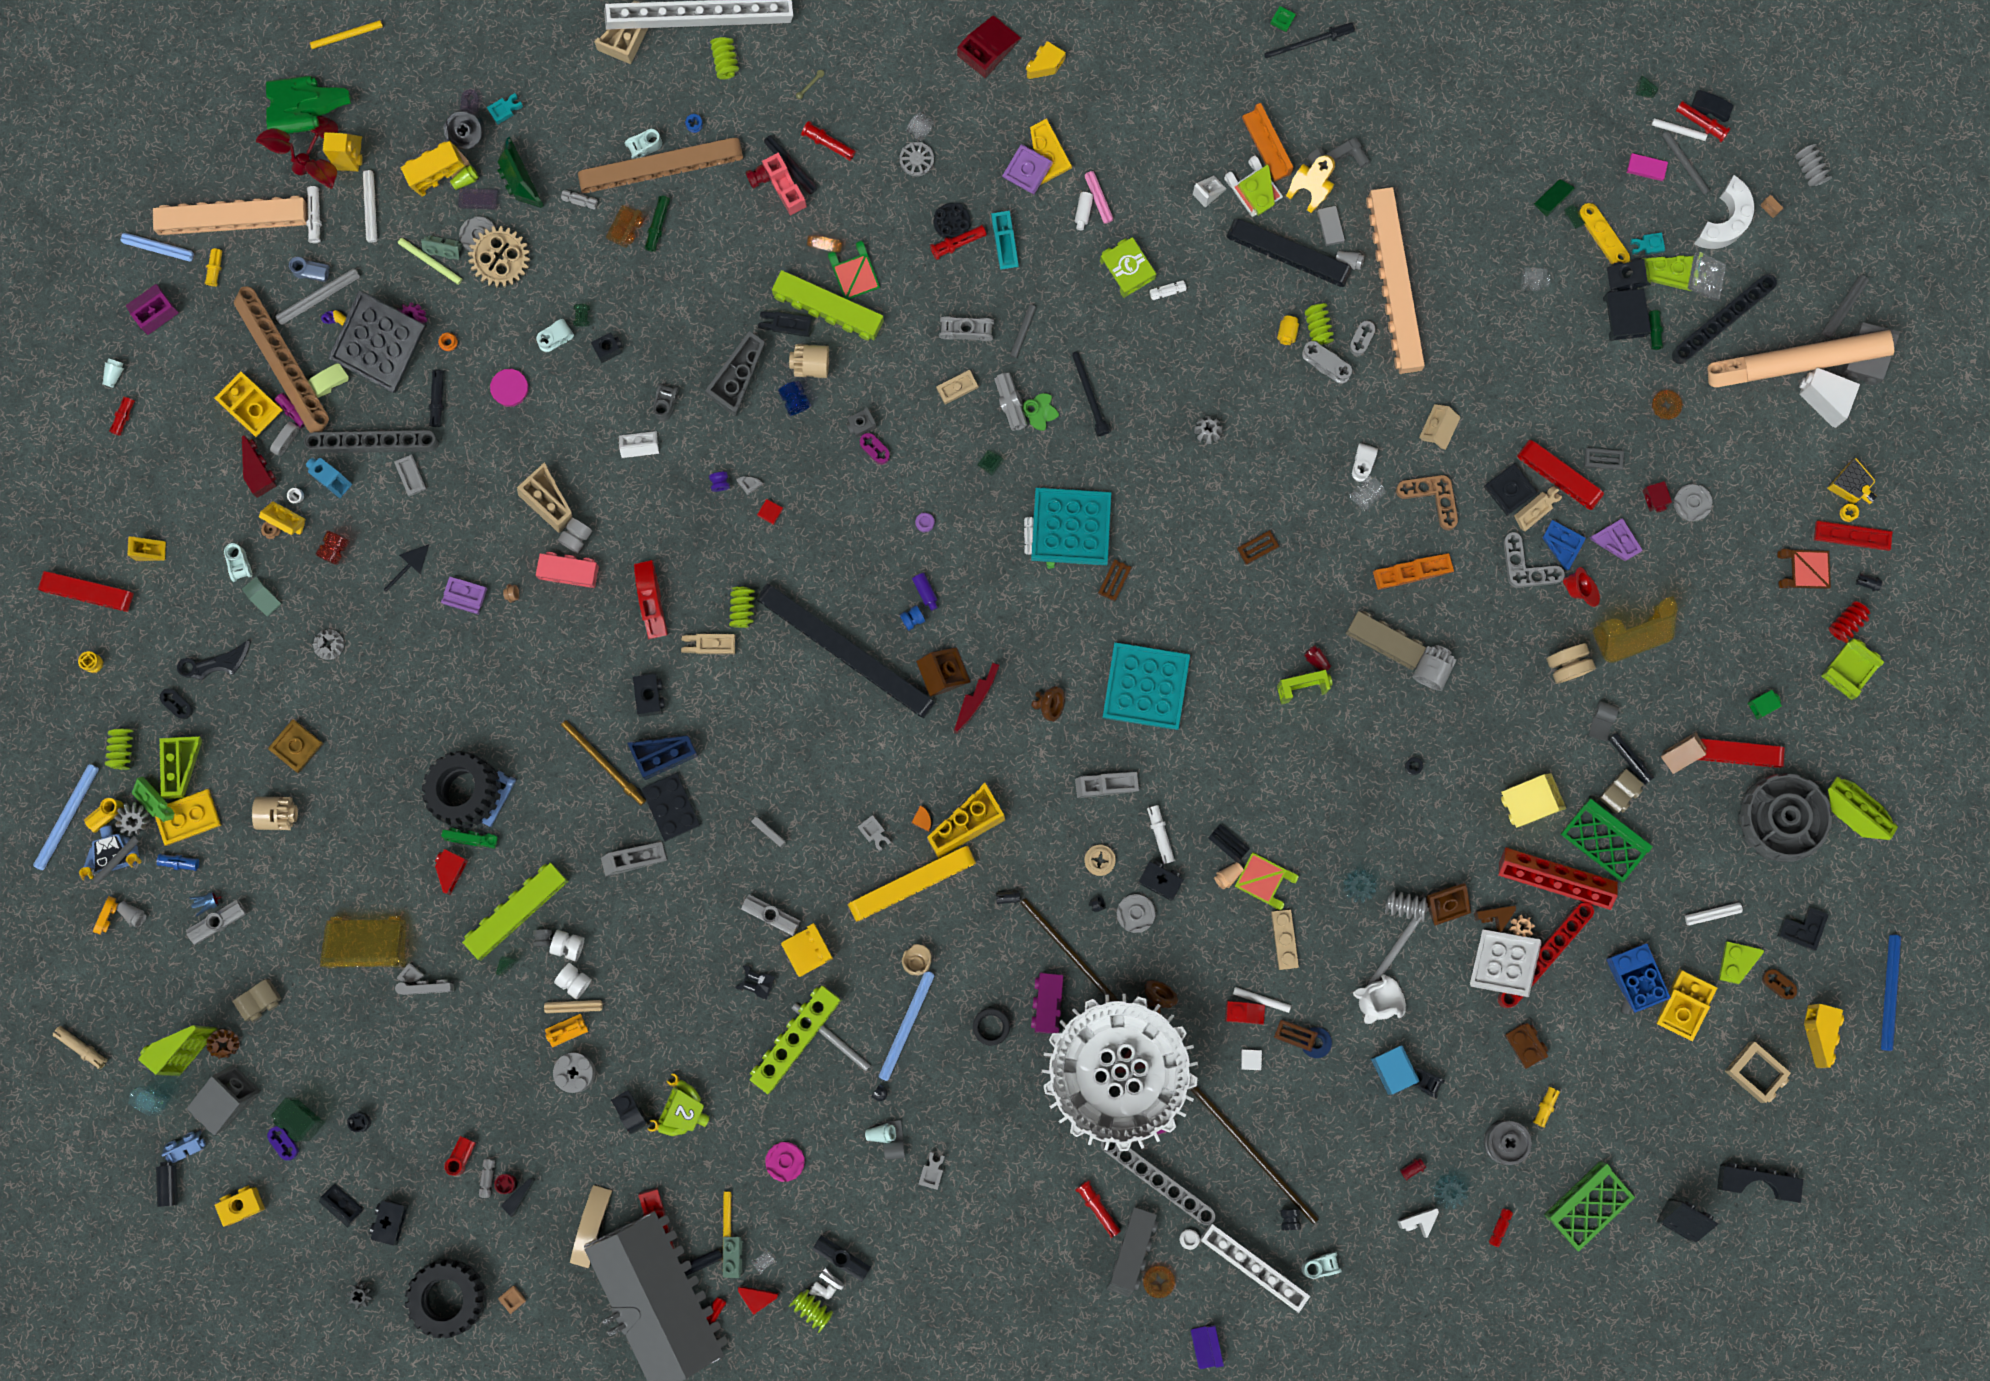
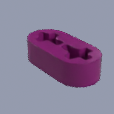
M871 433L861 436V448L877 464H886L890 459L888 449ZM864 439H872L871 442L874 448H872L870 445L865 446ZM876 450L880 453L885 452V459H877L878 454Z

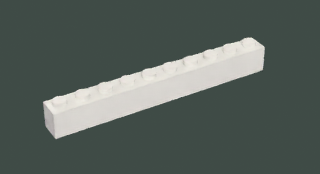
M705 0L605 4L604 14L606 29L791 23L793 9L792 0Z

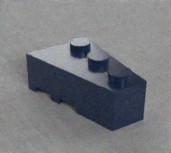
M689 736L627 743L645 780L698 757Z

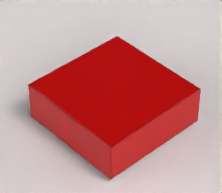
M766 499L757 516L774 525L783 508Z

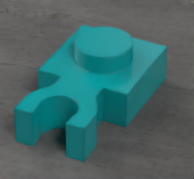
M515 93L507 101L501 98L487 107L497 125L512 117L513 113L511 111L519 110L523 107L521 102L513 104V101L518 99Z
M1662 233L1643 235L1642 240H1630V245H1638V249L1632 250V255L1644 250L1646 255L1665 251Z

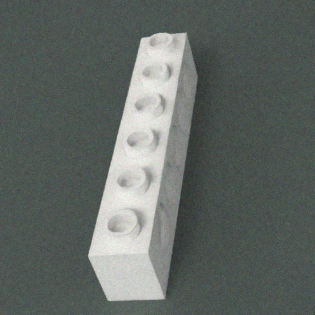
M1210 1224L1200 1237V1241L1298 1313L1310 1298L1308 1294L1213 1224Z

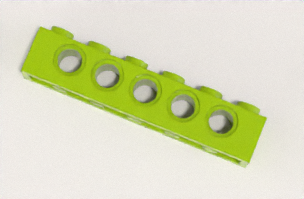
M817 986L810 995L812 997L808 1004L805 1002L798 1010L800 1015L796 1019L792 1018L786 1026L788 1028L784 1035L781 1033L774 1041L776 1046L773 1050L768 1049L762 1057L763 1063L760 1066L756 1065L751 1071L750 1075L752 1077L750 1081L766 1094H770L842 1001L825 986L820 988ZM818 1001L823 1004V1011L820 1013L814 1010V1004ZM805 1017L811 1020V1026L808 1029L802 1026V1019ZM792 1033H796L799 1036L797 1044L790 1042L789 1038ZM780 1049L787 1051V1057L784 1060H781L777 1055ZM768 1064L775 1067V1073L772 1076L768 1075L765 1071Z

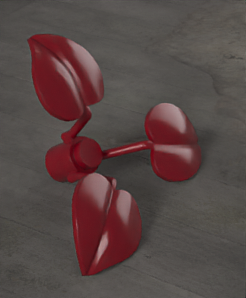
M317 116L319 127L310 130L316 134L306 154L299 153L296 157L294 146L289 142V134L275 128L267 129L256 138L255 142L262 144L272 152L286 154L291 151L290 161L293 162L292 171L295 174L305 175L307 172L321 184L330 189L333 188L337 177L336 167L323 159L317 161H310L309 154L318 136L324 139L325 132L338 133V126L333 120L324 116Z

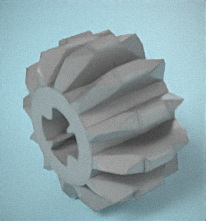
M133 802L132 807H129L126 803L124 804V809H118L119 814L115 815V820H117L116 827H121V833L128 830V835L131 836L132 831H135L138 835L140 834V829L146 830L145 824L149 823V818H147L148 811H143V805L136 808L135 802Z

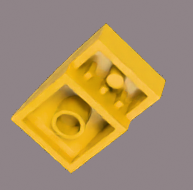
M242 372L214 398L255 437L283 411Z
M1679 969L1668 992L1670 999L1664 1001L1656 1024L1693 1041L1718 988Z

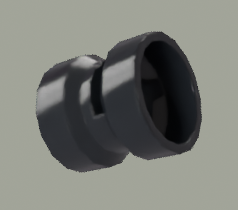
M353 1113L349 1116L347 1125L353 1132H364L369 1129L371 1119L366 1113Z
M1300 1209L1280 1210V1215L1284 1218L1281 1230H1301V1223L1297 1219L1300 1216Z

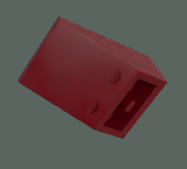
M993 15L973 30L959 44L957 56L986 79L1021 40V37Z

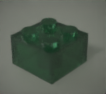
M286 1097L270 1115L274 1119L273 1123L280 1129L285 1128L289 1132L288 1136L296 1142L298 1140L301 1142L310 1141L325 1124L320 1117L296 1097Z

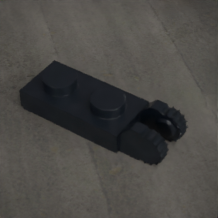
M760 312L761 318L773 319V324L758 323L759 329L804 337L810 336L812 317L782 312Z

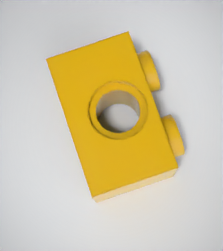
M246 1186L239 1189V1194L235 1196L229 1194L219 1199L220 1202L215 1204V1208L223 1227L230 1226L265 1210L257 1188ZM238 1200H241L243 1203V1208L240 1211L236 1208Z

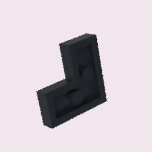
M1809 907L1803 924L1784 918L1777 937L1816 951L1829 914Z

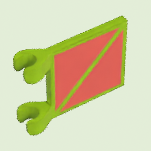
M1252 852L1235 887L1281 911L1284 903L1273 898L1283 878L1296 883L1299 876Z

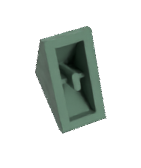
M257 577L242 589L248 599L267 617L281 605L280 601Z

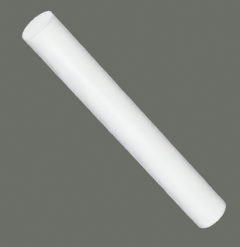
M1654 118L1652 121V126L1706 141L1708 135Z
M1237 987L1234 988V995L1288 1013L1290 1011L1291 1005Z

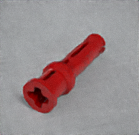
M1684 101L1676 109V112L1704 128L1706 134L1715 136L1721 143L1731 130V128H1726L1719 124L1717 119L1711 120L1684 103Z
M811 121L805 124L801 132V136H807L814 140L815 144H822L849 161L852 160L856 153L855 150L826 134L824 129H819L812 125Z
M980 225L954 238H944V241L938 244H931L930 249L934 258L939 260V257L948 253L952 254L955 252V249L985 237L986 232L984 227Z
M1087 1180L1078 1186L1075 1191L1080 1193L1085 1200L1084 1204L1092 1209L1112 1238L1121 1230L1100 1201V1195L1096 1194L1091 1187L1090 1180Z

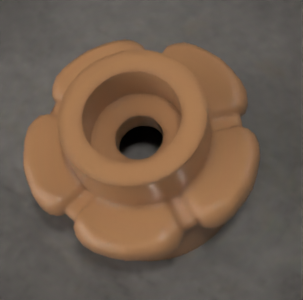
M266 521L262 525L261 532L266 538L274 539L275 536L280 534V529Z
M508 584L503 590L504 598L510 603L518 600L520 596L518 587Z

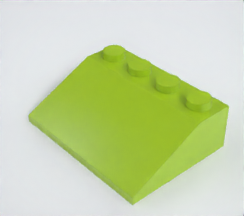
M192 1025L151 1045L145 1046L140 1052L141 1056L138 1060L155 1075L180 1076L207 1045L208 1037L219 1029Z

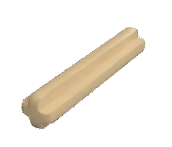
M601 1000L546 1002L544 1004L545 1013L601 1011L603 1008Z

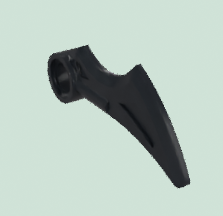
M247 640L237 648L209 659L195 662L190 658H183L177 664V671L185 678L203 680L208 674L215 671H225L233 675L244 661L250 641ZM186 663H191L193 666L192 671L189 673L183 672V666Z

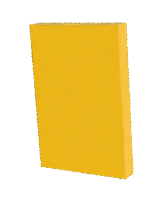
M209 789L169 803L167 807H170L175 813L173 820L163 822L155 816L164 846L221 826Z

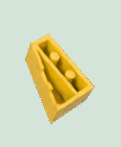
M324 133L323 152L337 170H359V165H362V154H360L362 136Z

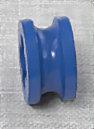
M691 114L686 118V127L690 132L696 133L702 129L703 123L700 116ZM694 120H697L698 125H694V127H691L690 122H694Z

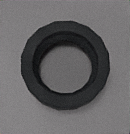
M993 1008L985 1009L975 1017L973 1033L982 1044L988 1046L998 1045L1008 1036L1010 1029L1009 1020L1000 1010ZM991 1015L999 1018L1003 1026L1002 1033L994 1039L984 1037L979 1028L982 1019Z

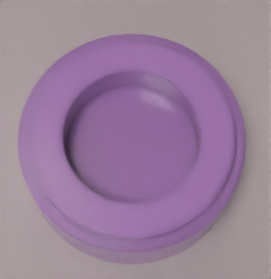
M929 513L919 514L915 521L917 529L921 532L931 531L934 527L933 516Z

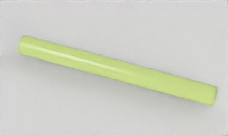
M400 238L398 244L456 284L459 285L463 279L404 238Z

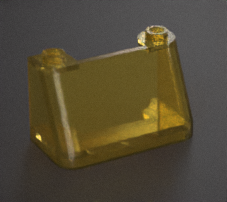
M1674 596L1662 600L1658 606L1653 607L1654 615L1648 619L1649 622L1625 630L1620 620L1610 619L1595 627L1592 633L1603 659L1609 663H1615L1673 640L1678 611Z
M389 916V920H342V917H330V921H326L320 967L327 969H336L337 967L405 968L406 921L401 920V916Z

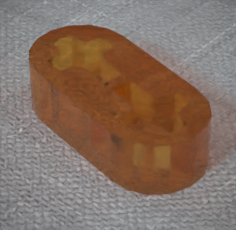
M808 235L806 245L823 250L841 252L843 242L821 236Z

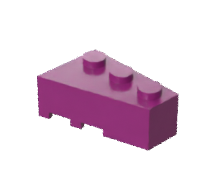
M1040 973L1039 977H1035L1034 989H1038V996L1033 998V1008L1036 1009V1017L1032 1016L1031 1028H1035L1034 1033H1059L1063 975Z

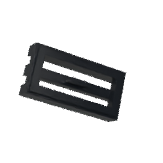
M1221 824L1208 837L1209 840L1237 863L1250 849Z

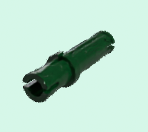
M666 196L658 197L652 224L647 231L648 238L644 249L650 252H656L659 238L663 233L662 226L670 202V198Z

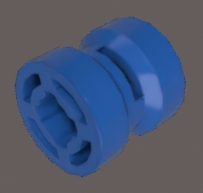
M917 605L913 606L910 611L899 614L908 631L913 629L916 624L925 622Z

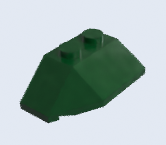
M511 137L506 138L497 161L500 166L497 171L502 180L506 179L508 184L505 187L509 195H514L518 201L539 208L544 207Z

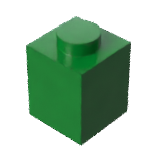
M1773 690L1747 703L1757 720L1782 707L1780 697Z

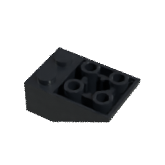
M1681 1200L1667 1201L1656 1221L1695 1243L1718 1225L1717 1222L1713 1221L1714 1217L1704 1211H1696L1695 1205Z

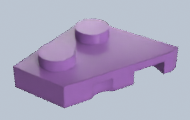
M1623 518L1590 537L1593 542L1623 561H1627L1643 551Z

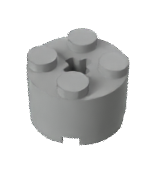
M568 1053L561 1056L553 1069L555 1084L563 1091L569 1093L585 1091L593 1084L596 1076L593 1062L586 1055L579 1053ZM575 1069L579 1072V1074L575 1075L573 1078V1075L570 1074L571 1070Z

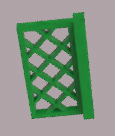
M1590 798L1586 800L1583 807L1560 834L1622 883L1653 847ZM1585 810L1592 815V823L1581 824V815ZM1604 824L1607 826L1608 835L1597 836L1596 825ZM1593 825L1594 837L1583 838L1582 826ZM1579 827L1580 838L1572 839L1567 833L1571 828ZM1608 837L1610 849L1599 850L1597 839ZM1611 837H1621L1623 839V847L1612 848ZM1595 839L1596 850L1587 851L1584 848V840ZM1635 848L1640 852V855L1635 860H1628L1627 849ZM1624 849L1625 861L1614 862L1613 851ZM1610 851L1611 862L1603 863L1600 861L1599 852ZM1626 863L1627 871L1622 877L1615 872V864Z

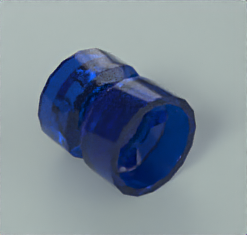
M800 381L785 384L778 390L782 401L786 402L785 408L790 416L810 408L811 404L807 395H803L805 391Z

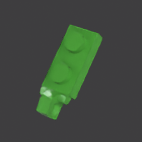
M138 777L132 790L135 798L153 817L156 816L163 822L173 820L175 813L170 807H167V802L144 777Z

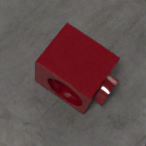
M1665 481L1647 486L1642 490L1650 512L1656 510V513L1665 511L1667 506L1672 503Z

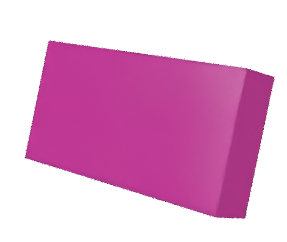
M1632 153L1626 173L1663 181L1668 162Z

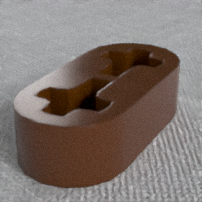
M1771 969L1763 973L1762 981L1765 986L1780 998L1790 1000L1797 995V987L1779 971ZM1774 974V979L1778 982V984L1775 982L1769 983L1770 978L1768 977V975ZM1781 985L1785 988L1790 987L1791 995H1785V990L1781 987Z

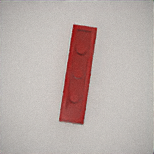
M1816 521L1814 540L1890 551L1893 531Z

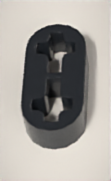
M164 689L159 697L161 703L176 717L184 720L191 717L193 708L181 695L172 689ZM167 694L172 695V698L175 700L174 704L166 701ZM180 705L184 708L187 706L185 709L187 713L179 714L181 710L177 706Z

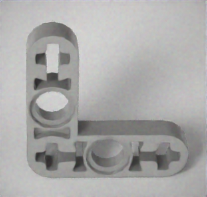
M1509 533L1504 538L1508 581L1511 586L1520 588L1558 584L1563 580L1565 573L1559 566L1526 568L1522 538L1518 533ZM1511 537H1513L1514 540H1517V543L1514 545L1515 550L1519 549V551H1513L1509 553V550L1513 549L1512 543H1508ZM1511 556H1518L1520 563L1513 565L1510 562ZM1554 570H1556L1557 574H1560L1557 580L1551 576L1545 581L1546 575L1552 574ZM1526 572L1528 573L1527 579H1522L1519 583H1517V580H1513L1516 574L1519 577H1525ZM1532 573H1540L1541 581H1533Z

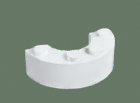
M1735 175L1730 179L1720 196V199L1726 203L1729 209L1728 221L1721 224L1707 222L1694 243L1695 245L1707 249L1726 247L1735 242L1750 225L1754 214L1753 197L1745 183Z

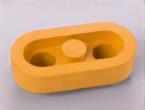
M108 896L93 929L94 933L101 935L102 932H107L110 921L107 920L110 913L114 914L118 906L116 898Z

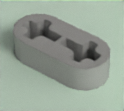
M1364 321L1359 325L1350 343V351L1356 356L1364 354L1375 333V326L1370 321ZM1368 326L1370 332L1364 337L1362 336L1364 332L1362 328ZM1359 340H1362L1361 347L1363 349L1356 350V346L1353 344L1357 345Z
M288 422L271 445L270 451L277 456H282L298 434L299 426Z

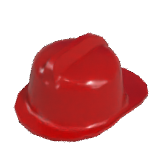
M1582 567L1577 568L1575 573L1563 579V584L1572 598L1584 599L1592 607L1598 606L1600 595L1597 585Z

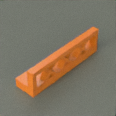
M1259 103L1255 106L1254 111L1243 115L1242 119L1265 165L1269 166L1270 174L1275 182L1291 175L1293 165L1262 104Z

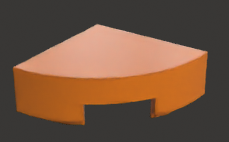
M920 806L912 824L929 832L931 828L929 813Z

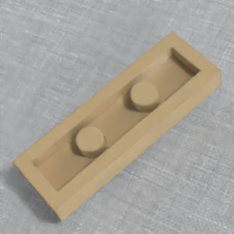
M1291 910L1271 912L1279 970L1299 968Z

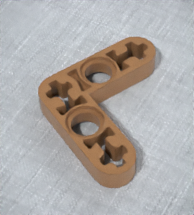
M1441 475L1405 480L1398 484L1396 493L1402 499L1435 495L1440 526L1445 530H1452L1457 525L1458 518L1452 484L1447 476ZM1440 480H1442L1443 483H1447V485L1444 487V492H1449V494H1442L1439 496V494L1442 493V487L1437 485L1440 483ZM1426 483L1429 489L1427 492H1422L1419 490L1418 485ZM1413 484H1415V494L1414 490H1409L1407 494L1404 491H1400L1403 485L1406 488H1412ZM1447 498L1450 501V506L1448 508L1442 507L1440 504L1441 499ZM1452 510V512H1449L1448 515L1449 519L1453 520V522L1450 526H1448V523H1444V520H1446L1447 515L1446 513L1442 514V512H1448Z

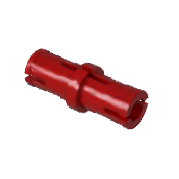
M127 397L122 398L118 411H115V418L109 430L110 433L121 436L126 421L130 419L129 414L135 403L134 400Z

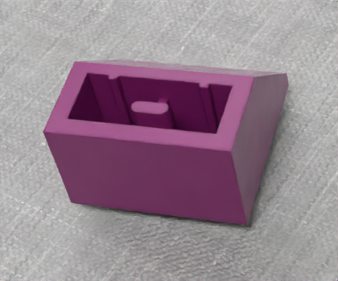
M157 284L126 305L130 315L147 335L178 314V311Z

